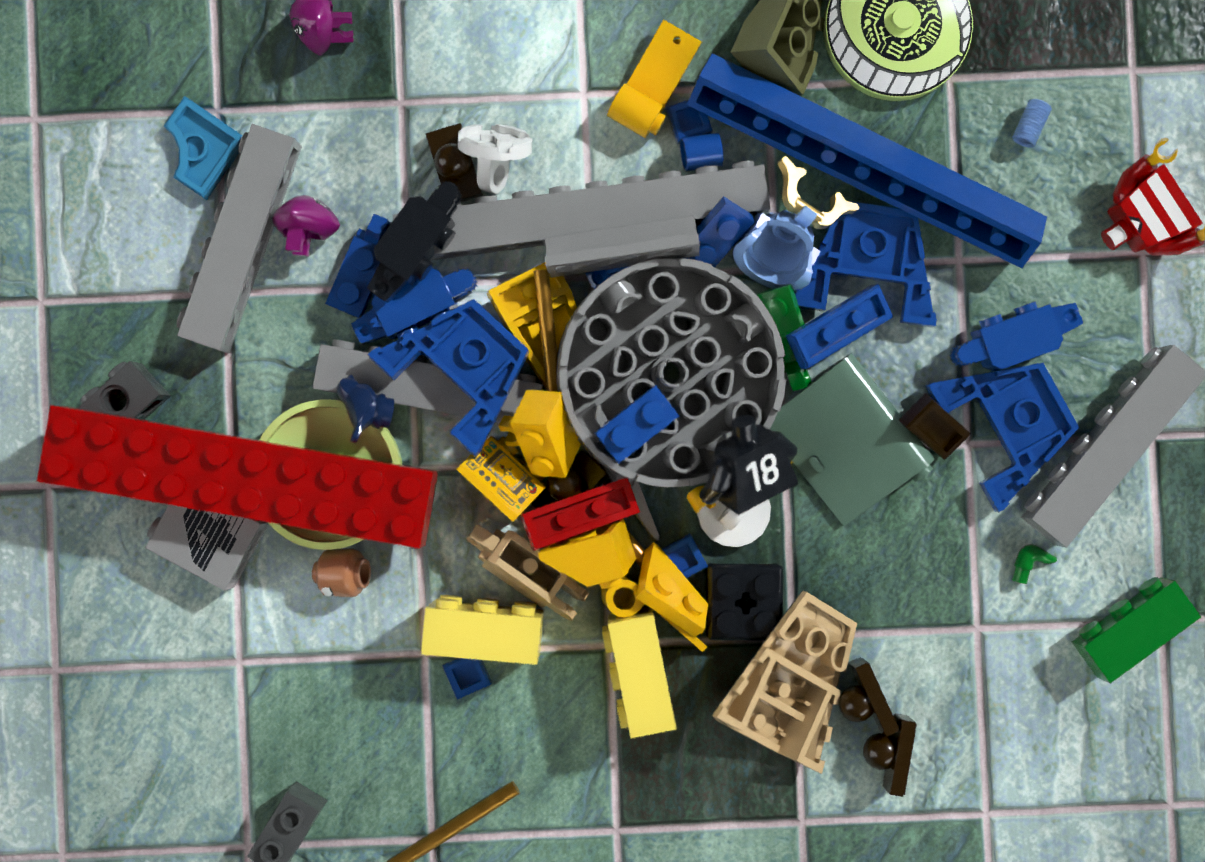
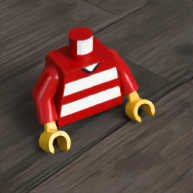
M1168 138L1158 140L1151 155L1145 154L1121 174L1112 194L1114 203L1107 209L1108 215L1114 224L1101 232V238L1109 249L1115 250L1127 242L1135 253L1145 249L1150 255H1179L1204 245L1205 226L1201 230L1196 228L1202 225L1203 222L1165 164L1159 167L1157 165L1158 163H1169L1177 156L1178 149L1174 150L1169 156L1159 154L1158 148L1164 145L1169 140Z

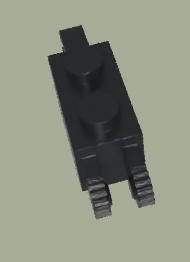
M451 181L441 182V185H438L439 188L434 190L428 200L421 196L409 198L375 245V259L380 264L367 289L383 301L388 303L407 283L413 285L416 279L420 282L424 280L434 264L430 261L438 249L445 250L454 238L456 232L452 229L456 224L451 217L457 210V205H460V201H462L461 192L458 190V186H455V183H451Z

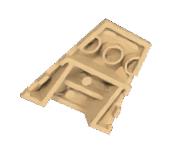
M802 591L775 625L712 716L717 722L758 744L822 774L825 761L820 758L824 742H830L833 727L828 726L833 704H839L841 690L837 689L840 673L847 670L857 623L810 593Z

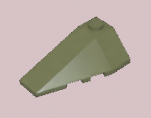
M760 0L744 21L731 50L732 55L744 69L799 96L804 95L818 58V52L813 50L816 32L823 31L825 19L820 17L822 0Z

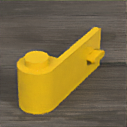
M663 19L629 81L621 87L615 96L607 116L643 138H646L649 133L656 136L666 119L662 111L702 41Z
M623 577L622 583L602 589L601 598L603 604L611 613L618 617L627 618L636 614L644 606V603L635 598L638 585L632 580ZM659 614L700 651L703 652L708 647L700 639L692 636Z

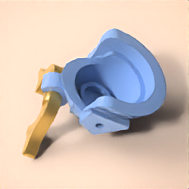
M784 156L778 161V166L783 175L782 200L787 210L775 213L770 212L766 215L757 213L754 217L755 222L740 238L741 241L735 245L733 258L738 268L753 281L771 289L791 284L794 291L809 285L813 273L812 266L820 252L813 247L814 233L809 225L812 224L816 229H825L834 223L840 215L856 212L859 206L856 203L845 201L842 194L837 192L830 198L828 213L820 212L802 200L801 196L797 193V183L806 174V170L795 167L789 158Z

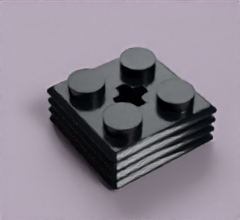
M708 564L706 635L709 640L765 641L783 616V567L778 564ZM744 592H747L748 597L754 600L753 605H749L747 611H742L739 605H735V600L741 599Z

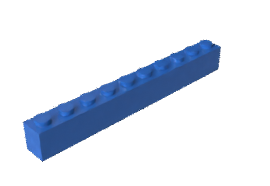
M712 53L698 77L687 103L688 106L1017 267L1023 268L1042 242L1047 216Z

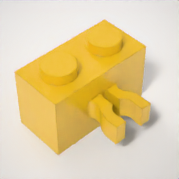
M526 390L514 416L503 415L498 425L500 431L508 432L504 442L506 446H520L531 475L566 478L581 444L578 441L576 432L569 423L562 392Z

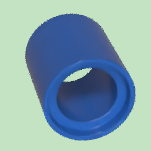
M719 133L680 139L681 160L685 172L704 166H723V147Z

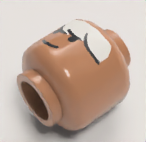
M355 549L326 550L312 568L314 583L318 585L323 595L329 597H356L362 592L363 588L368 586L371 578L369 561L364 558L360 551Z

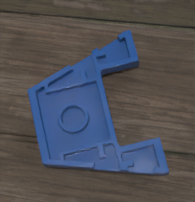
M852 202L856 203L859 209L853 214L840 215L828 227L818 247L819 255L812 266L811 281L809 285L797 290L795 293L799 308L825 311L831 274L903 284L905 289L900 323L935 327L937 319L932 308L931 286L926 275L925 253L918 218L899 208Z
M473 299L431 320L430 324L410 334L407 332L401 335L400 339L382 348L379 346L371 350L368 356L394 381L420 355H424L474 401L476 405L450 430V434L476 458L480 454L529 354V349Z
M1044 363L939 381L925 386L931 398L948 413L974 398L977 399L1011 460L1010 466L979 482L995 512L1003 511L1018 491L1030 482V478L1040 467L1047 463L1079 429L1077 422Z

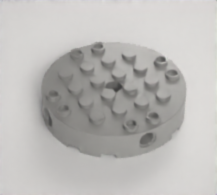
M686 258L652 259L634 264L612 275L593 289L576 308L565 327L557 352L558 392H562L569 423L576 432L581 446L595 460L614 473L652 486L684 487L708 482L715 461L714 448L717 443L734 436L733 419L741 415H751L755 418L756 425L761 424L770 430L777 413L781 410L785 393L786 379H784L783 360L785 352L781 336L768 309L759 297L738 278L730 276L711 264ZM667 363H673L678 368L679 378L674 384L668 383L663 378V369ZM656 385L679 414V417L618 464L595 436L594 432Z

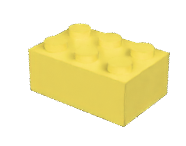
M440 595V599L434 600L425 608L421 655L537 665L541 651L544 610L536 609L537 604L533 602L515 601L512 607L499 606L500 600L477 598V602L472 604L462 603L461 596Z
M650 607L642 608L636 614L627 618L618 617L614 614L607 615L608 625L602 626V636L606 654L614 652L615 662L609 663L613 690H621L623 698L616 699L621 729L629 727L631 738L676 730L652 609Z

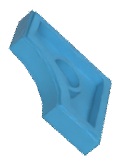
M184 96L164 125L174 136L179 149V164L173 178L207 200L239 155V143L243 135Z

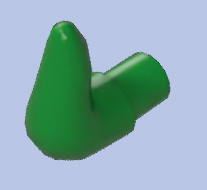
M1025 545L1020 549L1015 560L1012 580L1027 584L1030 570H1033L1035 561L1053 564L1057 562V557L1037 545Z

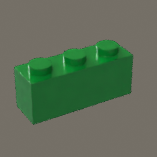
M1154 577L1145 581L1138 588L1140 592L1129 600L1123 599L1109 608L1108 612L1110 614L1101 621H1092L1079 630L1080 636L1074 639L1072 644L1097 678L1111 684L1201 618V615L1175 580Z

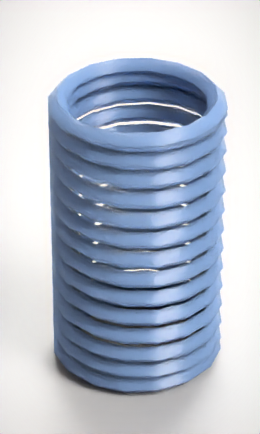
M1030 99L1028 101L1023 116H1021L1015 133H1013V141L1021 146L1031 148L1036 145L1050 111H1052L1048 103L1039 99Z

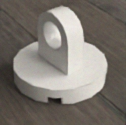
M474 124L458 131V149L464 154L478 158L477 184L479 189L498 194L503 190L507 182L510 160L526 158L532 153V138L529 137L526 131L512 126L496 124L492 125L490 131H482V125Z
M768 499L737 515L717 500L714 508L709 509L704 506L697 513L700 527L711 540L723 546L740 547L754 542L764 533L770 521L771 505Z

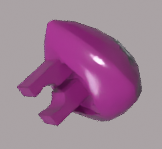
M295 0L289 12L291 24L300 40L310 51L318 56H323L331 43L354 42L353 31H343L340 29V25L343 23L352 24V12H332L333 4L331 0Z
M307 195L296 196L288 200L275 211L272 217L273 225L284 237H287L285 250L292 251L294 256L309 257L311 239L326 240L336 233L340 227L338 218L321 200Z

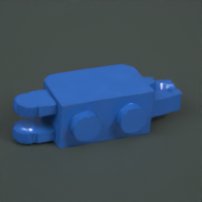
M432 268L424 280L420 282L416 279L413 285L407 283L388 303L374 294L371 302L373 309L351 323L352 328L363 345L386 337L392 340L400 339L401 335L407 332L410 334L418 330L419 327L431 322V320L457 308L456 300L467 296L469 292L472 293L478 283L476 281L477 278L474 277L475 275L472 274V271L465 270L464 268L444 277L439 270Z
M1035 301L1015 308L1016 316L1004 321L1001 314L979 322L981 329L970 333L973 340L952 348L953 350L950 351L951 354L949 355L951 357L950 360H952L955 366L958 365L959 367L981 361L983 368L996 371L1057 350L1063 341L1062 335L1083 324L1076 303L1051 307V304L1038 308Z

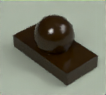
M461 123L425 133L440 183L445 181L455 183V186H458V190H460L462 195V201L460 202L483 196L482 190L479 189L477 184V174L472 157L458 149V131L462 129Z
M926 393L899 419L910 432L944 460L971 434Z
M581 450L575 456L566 478L549 477L547 479V487L531 504L537 509L602 486L610 476Z
M861 657L850 661L849 665L859 685L850 686L842 692L839 700V709L842 715L852 722L866 721L873 715L879 730L886 737L898 732L899 727L870 663Z
M895 713L894 718L899 727L898 732L887 737L883 733H876L870 736L863 746V756L872 768L885 770L883 787L890 795L903 797L906 791L917 724L908 715Z

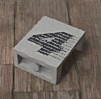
M168 505L162 518H156L147 533V537L150 540L145 548L226 591L235 587L265 532L268 522Z

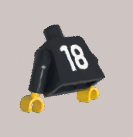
M751 415L736 417L732 421L734 436L717 443L714 448L715 461L707 484L691 490L686 497L694 512L698 513L704 506L709 509L716 506L715 502L718 500L739 515L798 484L792 467V460L797 454L796 445L781 432L771 431L761 424L756 425L755 418Z

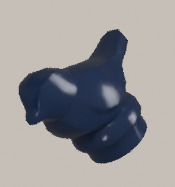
M353 375L340 380L337 385V395L344 402L353 425L351 442L357 443L362 431L370 425L375 429L380 427L389 428L394 410L393 398L385 397V394L376 395L371 386L359 384Z

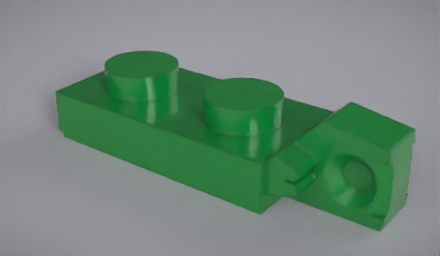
M788 284L756 294L768 309L781 336L785 357H783L784 373H787L792 390L796 391L807 388L812 383L808 369L800 368L786 339L787 334L804 325L793 286Z

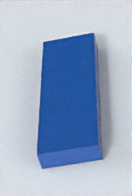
M874 284L787 334L786 339L800 368L808 369L893 318V315L879 284Z

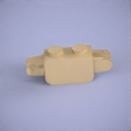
M477 524L466 538L469 543L481 551L478 558L484 562L483 568L541 608L547 606L560 616L572 621L576 616V611L555 595L560 588L573 598L584 602L589 595L586 589L567 575L540 561L538 556L540 549L533 551L530 542L513 531L508 530L504 533L496 529L492 534Z

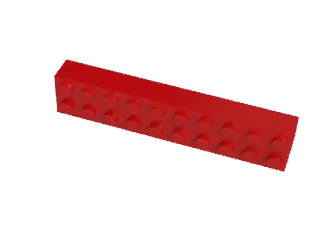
M50 405L36 482L420 549L426 546L439 471L85 409Z

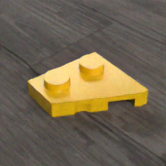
M653 542L644 552L635 598L696 637L705 630L708 603L660 546Z

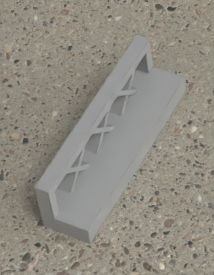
M694 215L544 238L547 254L545 256V263L551 278L627 267L652 259H680L700 256V243Z

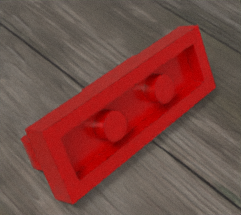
M625 477L523 513L520 516L532 550L535 551L638 514L640 510L630 482Z

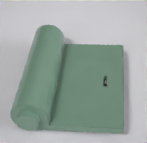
M852 353L838 361L815 382L781 406V410L777 413L770 428L771 431L781 432L796 445L797 454L792 460L843 527L911 478L917 482L933 470L930 464L935 458L921 440L899 421L902 416Z

